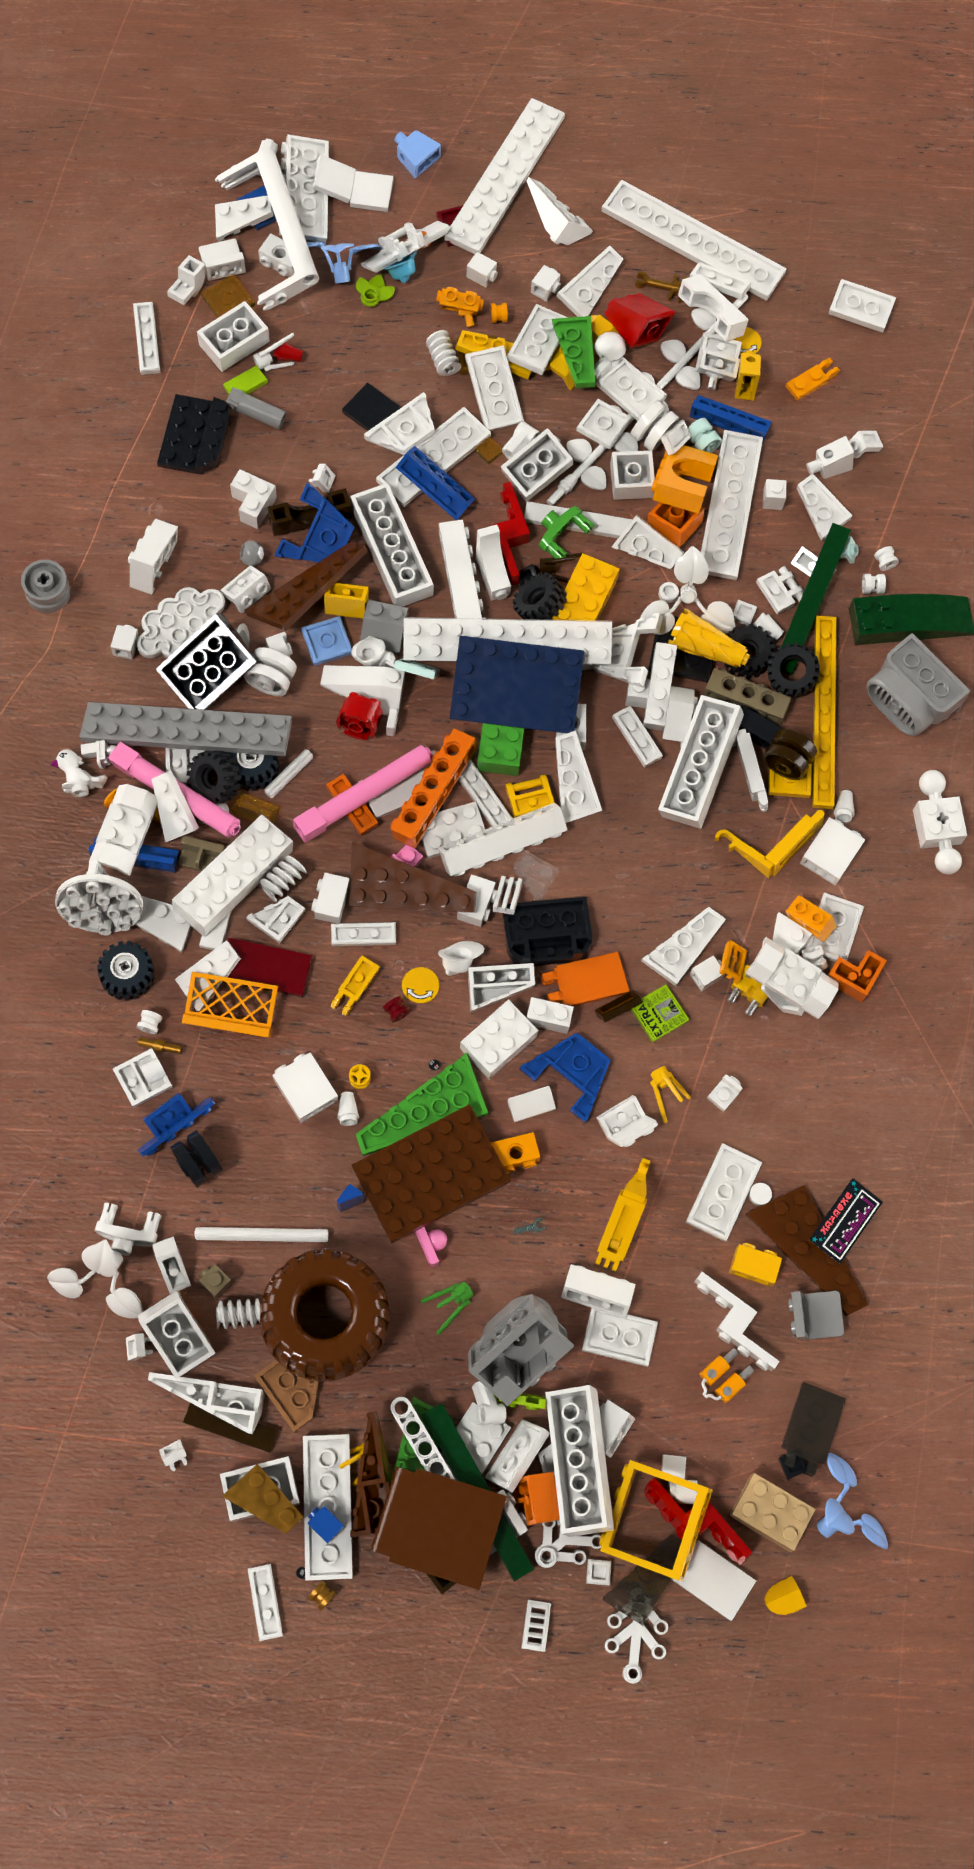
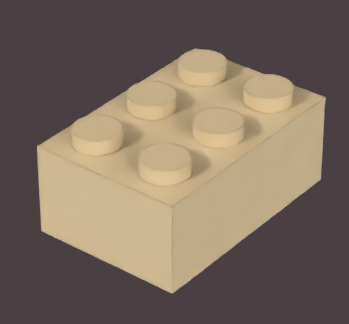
M753 1473L749 1476L729 1516L788 1552H792L795 1550L816 1509Z

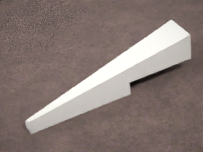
M149 1372V1381L235 1427L253 1434L262 1415L265 1391L262 1389L186 1377H178L176 1379L172 1375Z

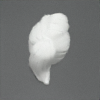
M368 636L356 643L351 651L354 659L364 666L393 668L396 661L394 652L386 651L385 643L381 639Z

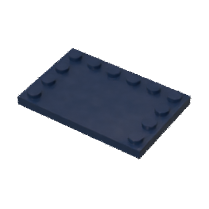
M460 636L449 719L565 734L573 732L575 730L584 650Z

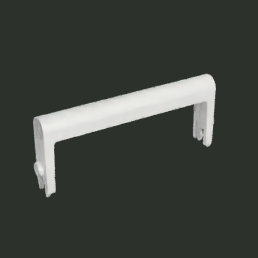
M270 148L263 149L237 165L232 166L215 179L216 182L222 183L221 187L226 188V190L234 188L259 173L263 179L295 271L293 276L258 296L257 304L262 305L265 303L264 311L286 302L291 297L313 286L319 280L276 154Z

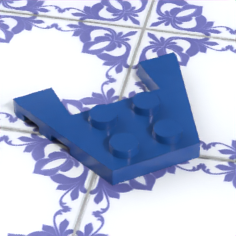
M307 482L299 500L318 509L302 547L282 538L274 556L320 562L348 544L355 527L320 492Z
M575 1033L545 1053L536 1056L535 1059L524 1063L519 1070L535 1082L548 1066L552 1067L583 1093L572 1106L570 1112L586 1123L611 1059L580 1034Z

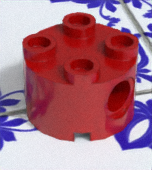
M351 692L345 698L336 720L337 727L340 729L342 726L345 729L344 733L355 739L367 740L368 737L374 738L383 716V710L380 707L381 702L375 698L369 699L360 696L356 692Z

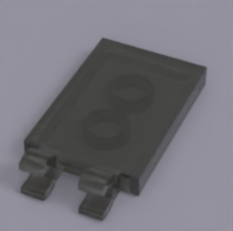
M801 1383L780 1447L787 1450L784 1464L791 1469L794 1466L796 1456L808 1460L806 1464L807 1469L803 1474L813 1477L816 1474L818 1463L823 1465L826 1463L846 1398L808 1383Z

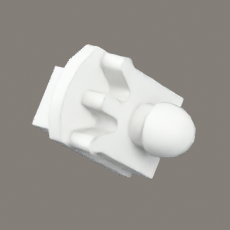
M105 740L81 744V755L85 759L97 757L99 768L105 769L106 766L111 765L108 757L116 746H109Z

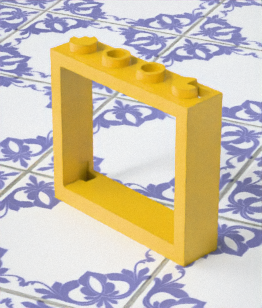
M630 1460L629 1464H625L622 1471V1477L624 1478L621 1487L618 1486L614 1495V1500H616L614 1509H612L614 1530L602 1533L599 1541L600 1551L678 1581H684L713 1490ZM637 1470L697 1491L673 1570L611 1547Z

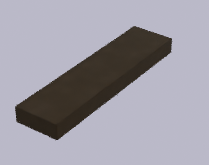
M192 1403L189 1404L183 1421L184 1424L268 1453L271 1452L278 1432L276 1429L257 1424L253 1434H249Z

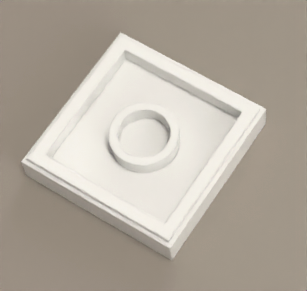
M320 155L317 162L313 189L348 203L351 199L356 169Z
M356 171L350 207L388 212L393 176Z
M597 399L577 426L576 431L610 450L631 422V417Z

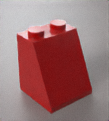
M638 293L611 300L604 315L630 348L658 341L675 315V312Z

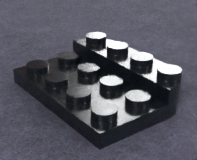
M175 394L157 460L158 467L194 474H205V471L211 470L215 466L218 467L221 462L220 455L228 426H230V415L226 402L216 397H213V401Z
M586 896L517 903L514 915L502 913L507 953L513 964L534 963V966L570 963L588 957L592 945V929Z

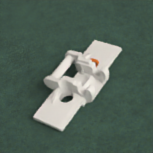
M436 221L422 229H415L413 223L407 222L404 224V227L388 236L378 238V242L382 246L381 251L360 264L362 267L377 273L391 264L403 260L404 257L416 250L428 247L431 242L447 234L451 228L445 223ZM407 234V241L399 242L398 239Z

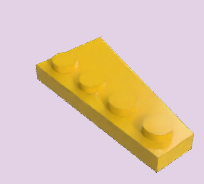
M462 330L455 350L469 354L504 345L507 356L514 343L505 341V338L497 337V339L488 338L485 334ZM508 361L511 373L528 380L531 370Z

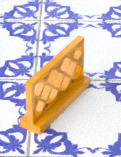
M192 972L182 1023L270 1038L278 986ZM196 977L205 978L210 986L199 993L195 987ZM209 979L217 981L212 984ZM224 981L227 982L231 990L220 996L214 986ZM231 983H236L238 985L233 987ZM242 985H248L253 993L242 1000L236 989ZM252 986L260 988L255 991ZM212 988L218 999L208 1005L201 995ZM264 988L272 989L271 999L263 1003L257 993ZM234 992L240 1002L229 1009L223 998ZM255 995L261 1006L251 1013L244 1002ZM199 997L206 1008L199 1013L190 1011L192 1002ZM221 1001L227 1011L221 1016H216L211 1007ZM241 1004L249 1014L242 1020L237 1019L232 1013ZM262 1008L268 1014L267 1024L258 1023L253 1016ZM208 1010L211 1013V1015L204 1014V1012ZM230 1013L232 1018H228L225 1016ZM251 1017L254 1022L246 1020Z

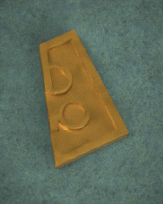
M258 1463L222 1495L225 1499L285 1534L304 1519Z

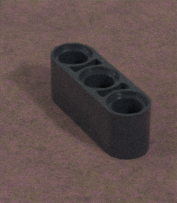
M741 706L744 716L738 730L746 729V733H750L752 742L766 750L768 746L772 745L771 742L775 733L783 728L751 709Z

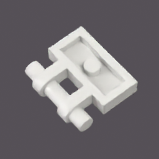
M785 566L778 570L781 576L778 577L776 572L772 571L756 581L777 615L795 605L793 598H797L800 602L804 592L802 587L798 586L795 582L792 572L788 571ZM784 583H787L791 590L788 591L784 586Z

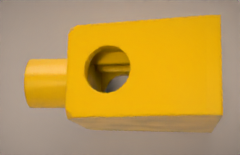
M747 350L741 354L736 379L735 399L751 401L755 399L760 378L761 356L752 350ZM745 376L750 377V383H745Z

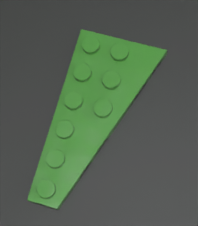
M467 1053L409 1094L399 1104L390 1108L380 1118L375 1119L356 1133L362 1156L375 1153L469 1104L477 1118L488 1115Z

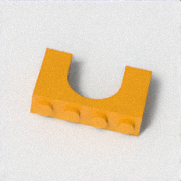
M685 445L672 455H668L667 451H665L651 491L654 492L652 500L699 514L707 486L685 480L678 475L691 476L710 482L718 455Z

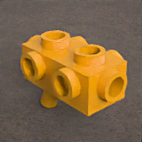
M447 287L446 289L438 290L436 302H440L439 309L458 312V316L465 317L467 328L474 327L473 316H477L478 311H482L484 299H480L481 296H477V293L472 291L462 293L458 292L456 288Z

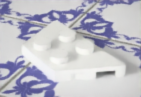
M423 392L364 434V439L404 455L412 447L419 445L435 433V429L431 420L426 394Z

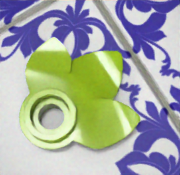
M381 274L369 281L359 277L356 283V289L361 294V302L367 307H374L380 301L389 300L395 292V287L385 286Z

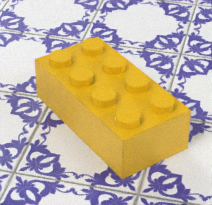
M582 553L565 588L567 593L565 598L567 600L566 603H562L564 608L559 610V615L557 617L554 615L552 619L599 620L618 580L620 568Z

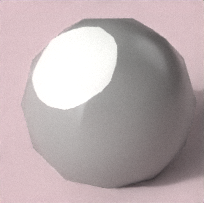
M256 541L244 542L240 552L242 563L247 566L260 564L264 557V549L261 544Z

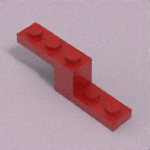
M511 482L503 484V491L500 492L502 503L507 505L508 509L506 512L509 520L493 525H497L500 531L503 561L510 584L513 586L519 584L520 574L510 548L529 543L530 532Z
M653 1478L644 1489L645 1496L651 1504H655L660 1510L662 1518L666 1522L671 1523L676 1529L678 1537L682 1540L692 1509L685 1514L657 1479ZM709 1502L697 1539L710 1530L713 1538L725 1547L729 1557L741 1566L753 1552Z

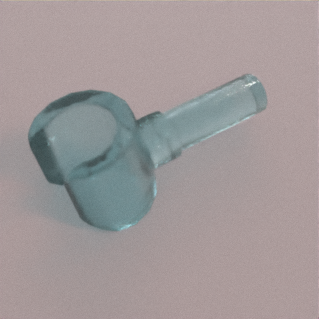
M536 1218L530 1225L513 1229L514 1234L527 1231L541 1233L546 1227L537 1228L536 1223L544 1219Z

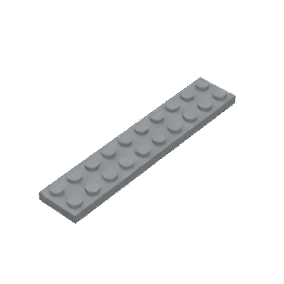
M88 702L79 738L81 742L95 743L96 741L105 740L107 744H119L122 742L125 745L285 756L293 720L291 716Z

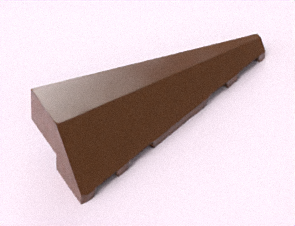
M378 1411L367 1413L368 1421L363 1438L365 1442L360 1459L356 1488L357 1499L356 1506L353 1509L354 1521L350 1537L376 1533L392 1481Z

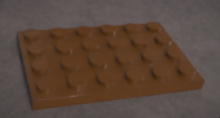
M470 1104L351 1165L391 1244L511 1182L507 1171Z

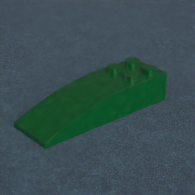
M894 594L853 598L849 607L855 645L901 642L911 633L919 640L974 635L969 600L965 596Z

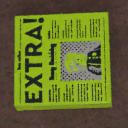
M666 984L643 997L640 1005L630 1009L652 1043L689 1022V1018Z

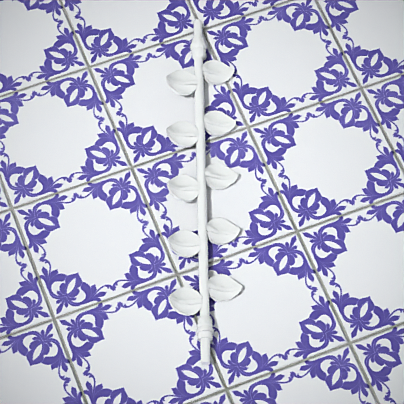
M745 294L742 300L737 298L733 305L739 309L749 298L748 295ZM694 309L691 313L693 322L700 329L715 334L714 328L717 318L706 309ZM702 337L687 352L684 344L679 340L662 342L660 348L667 360L676 364L656 384L661 390L674 377L676 382L682 387L691 390L700 389L699 372H695L694 367L685 365L699 351ZM641 372L655 384L652 375L646 372ZM662 401L661 403H663L666 406L665 412L663 414L664 416L667 412H669V408L667 403L665 401ZM611 405L612 407L622 412V410L618 406ZM628 414V416L631 417V422H632L635 418H633L630 414ZM623 432L613 445L617 452L638 451L637 440L628 432ZM585 439L568 441L566 449L569 455L575 461L582 464L572 474H569L560 481L558 489L550 496L547 503L553 506L563 494L571 492L580 476L581 481L587 487L600 491L605 490L606 475L604 470L598 466L591 465L607 449L600 444L592 452L590 443Z

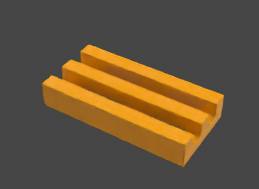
M729 940L725 944L719 973L722 975L726 973V978L728 979L733 977V982L737 984L742 978L747 950ZM737 962L736 971L734 972V966Z

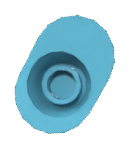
M417 250L404 257L403 260L384 268V270L387 269L394 280L400 279L402 283L407 282L410 275L416 271L414 257L417 254Z

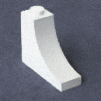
M497 525L477 530L476 561L491 601L495 599L503 600L510 595L511 584L503 561L499 528Z

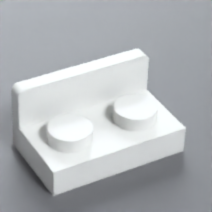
M249 566L220 591L224 597L236 605L239 612L243 613L245 609L269 592L271 586L265 574L253 566Z

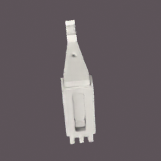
M746 729L738 730L732 747L737 745L752 802L758 801L760 810L766 812L768 810V798L750 733H746Z

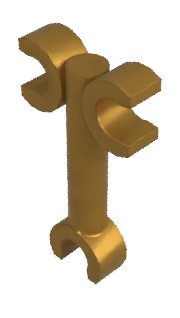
M638 271L637 278L642 279V281L636 280L635 287L643 288L647 285L668 290V301H671L672 296H678L682 281L679 282L677 280V274L673 276L672 283L648 278L645 272ZM679 297L678 303H681L682 299Z

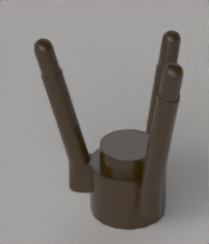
M582 553L570 554L556 559L540 558V573L544 574L546 572L549 575H553L552 572H556V563L575 560L581 557ZM553 575L559 581L568 583L570 578Z

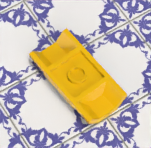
M601 315L591 316L594 365L600 359L594 347L597 338L605 332L618 333L612 323ZM559 346L545 370L555 372L564 380L567 388L572 391L575 385Z

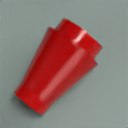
M285 342L274 349L273 357H276L277 360L300 362L303 350H299Z

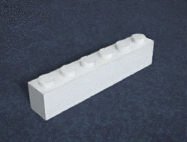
M463 520L439 523V537L455 618L486 619L481 616L483 602L482 599H478L477 593H480L479 582L474 580L476 566L475 563H471L470 557H473L472 546L467 543V539H469L468 527H464Z
M552 803L439 847L438 850L446 872L450 876H460L465 873V870L470 868H480L486 862L501 860L504 858V855L511 852H521L526 846L539 845L544 839L549 837H559L562 835V832L567 831L561 807Z

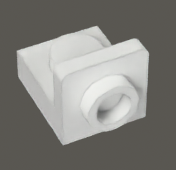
M858 431L849 440L854 451V458H859L864 452H879L883 448L877 431Z
M726 1074L708 1095L707 1099L724 1112L743 1088L740 1086L741 1083L733 1076L729 1077Z

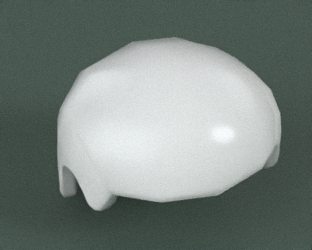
M615 332L603 333L594 344L600 358L602 355L606 356L609 361L621 358L626 352L623 338Z

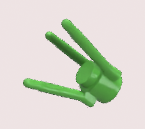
M465 1281L460 1284L455 1283L449 1288L421 1299V1302L425 1303L450 1293L451 1296L437 1304V1308H441L452 1300L456 1304L461 1302L458 1308L437 1330V1335H440L463 1308L471 1303L469 1299L474 1295Z

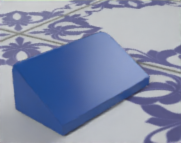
M348 1185L337 1199L338 1211L342 1212L364 1203V1194L353 1185Z

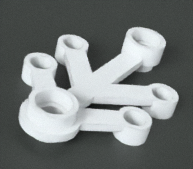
M556 1521L552 1522L551 1525L542 1523L543 1541L542 1545L538 1546L535 1551V1560L544 1568L552 1567L557 1561L574 1562L577 1565H582L586 1561V1554L583 1550L576 1549L573 1553L561 1552L559 1550L565 1545L591 1546L594 1549H599L601 1546L599 1544L593 1545L592 1540L595 1537L600 1538L601 1535L594 1533L591 1536L568 1537L561 1534L560 1525L559 1538L552 1543V1528L555 1526ZM549 1551L550 1557L548 1559L542 1558L543 1552ZM577 1553L583 1554L582 1560L576 1561L575 1555Z
M644 1588L633 1589L628 1596V1604L616 1614H611L607 1618L608 1626L616 1629L620 1627L622 1620L634 1611L633 1622L614 1638L606 1640L604 1644L605 1650L608 1653H615L618 1651L619 1646L631 1636L629 1664L623 1668L622 1675L626 1682L632 1684L639 1682L642 1677V1670L638 1666L641 1638L650 1648L651 1654L655 1659H662L666 1655L665 1647L656 1642L642 1623L644 1613L654 1625L655 1633L663 1635L668 1631L667 1622L661 1620L650 1606L652 1601L651 1595ZM638 1595L644 1598V1603L641 1605L636 1603ZM613 1616L618 1618L616 1626L610 1624V1619ZM660 1622L665 1625L663 1632L657 1630V1624ZM610 1641H614L616 1644V1648L613 1651L607 1647ZM657 1647L663 1650L660 1657H657L654 1653ZM630 1669H635L637 1671V1676L635 1678L629 1677L628 1673Z

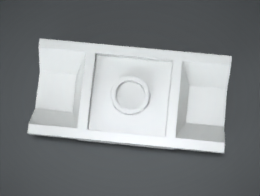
M129 784L119 785L103 821L89 861L98 860L100 864L117 869L123 874L130 876L157 807L156 796L148 790Z
M767 937L764 938L762 948L756 959L745 973L817 1019L828 1009L839 987V982L821 972V969Z

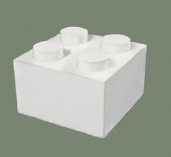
M652 450L612 452L610 470L613 500L653 498L654 492L651 491L655 476Z

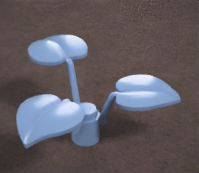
M307 242L308 247L313 246L323 250L331 267V273L334 272L335 283L350 282L349 270H352L353 254L363 249H376L379 251L382 249V246L378 244L354 247V244L351 243L325 246L326 242ZM353 247L348 249L349 257L348 264L346 265V261L341 262L340 252L345 248ZM327 250L335 252L337 255V263H334V265Z
M828 1453L827 1463L830 1472L840 1483L844 1484V1489L836 1500L833 1498L827 1500L825 1516L816 1524L819 1532L826 1538H829L837 1531L851 1535L855 1531L854 1526L860 1525L862 1526L863 1534L871 1542L887 1550L888 1542L885 1532L874 1517L869 1514H863L861 1520L852 1521L851 1517L843 1509L840 1501L850 1486L855 1487L857 1485V1479L853 1469L845 1460L835 1454Z

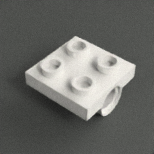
M152 1048L113 1068L133 1108L173 1088Z

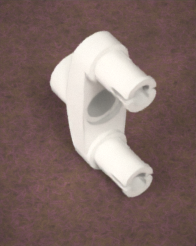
M104 1203L100 1221H97L94 1231L100 1236L113 1241L112 1250L119 1252L121 1255L129 1256L133 1246H152V1244L156 1243L158 1237L156 1232L162 1217L160 1214L155 1213L153 1215V1212H148L144 1229L138 1231L113 1225L118 1206L112 1203L109 1206L110 1203Z

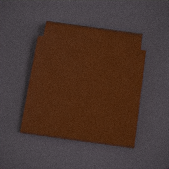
M396 1467L371 1551L389 1556V1562L480 1590L507 1496L417 1468L415 1473Z

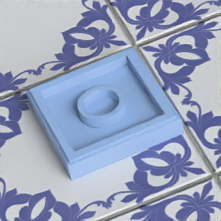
M340 616L301 627L314 666L351 655L352 648Z

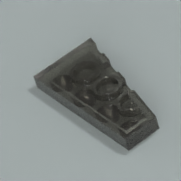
M671 1534L645 1560L673 1570L682 1540ZM637 1565L626 1578L624 1577L611 1592L609 1591L603 1597V1601L643 1626L673 1578Z

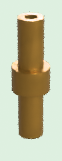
M139 1037L137 1041L138 1046L152 1048L156 1052L163 1053V1051L181 1054L182 1046L166 1043V1040L156 1038V1040Z

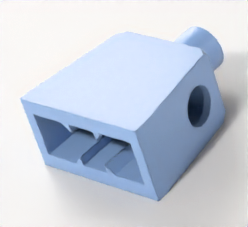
M419 131L412 132L408 137L404 133L399 132L394 139L398 144V159L415 179L441 157V145Z

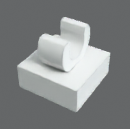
M319 464L318 468L313 470L314 477L309 479V482L314 487H318L322 492H329L336 475L326 464Z
M144 1333L134 1334L126 1338L128 1361L138 1360L153 1353V1350L145 1349V1343L151 1340L149 1337L144 1338Z
M180 1439L159 1450L165 1466L169 1465L172 1471L176 1470L174 1462L181 1460L184 1466L187 1465V1454Z

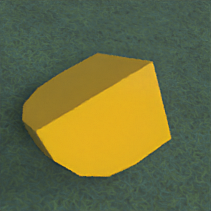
M792 1576L773 1585L766 1592L764 1598L768 1609L780 1615L791 1614L807 1607L801 1591Z

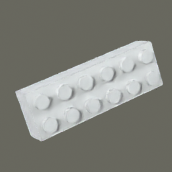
M386 483L351 495L352 512L393 604L404 607L433 596L434 584L389 484Z
M701 695L658 808L663 818L702 828L744 716L741 706Z
M263 815L259 816L172 899L173 910L205 937L260 884L261 879L266 878L267 873H271L272 869L279 865V862L283 861L287 855L289 856L293 852V841Z
M591 1385L545 1392L561 1534L573 1537L614 1530L597 1389Z

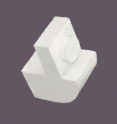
M188 255L178 267V279L167 291L168 297L183 305L192 296L195 298L204 283L205 264Z

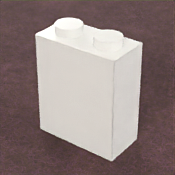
M829 817L803 856L800 864L836 886L865 839L857 831H851L844 827L841 821L833 820Z
M305 1053L300 1054L293 1060V1063L288 1066H280L275 1070V1074H273L276 1085L300 1123L305 1122L338 1101V1095L311 1053L306 1055Z

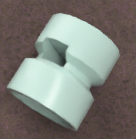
M700 418L688 427L691 434L689 440L695 444L696 449L712 453L722 443V439L715 430H712V426L706 418Z

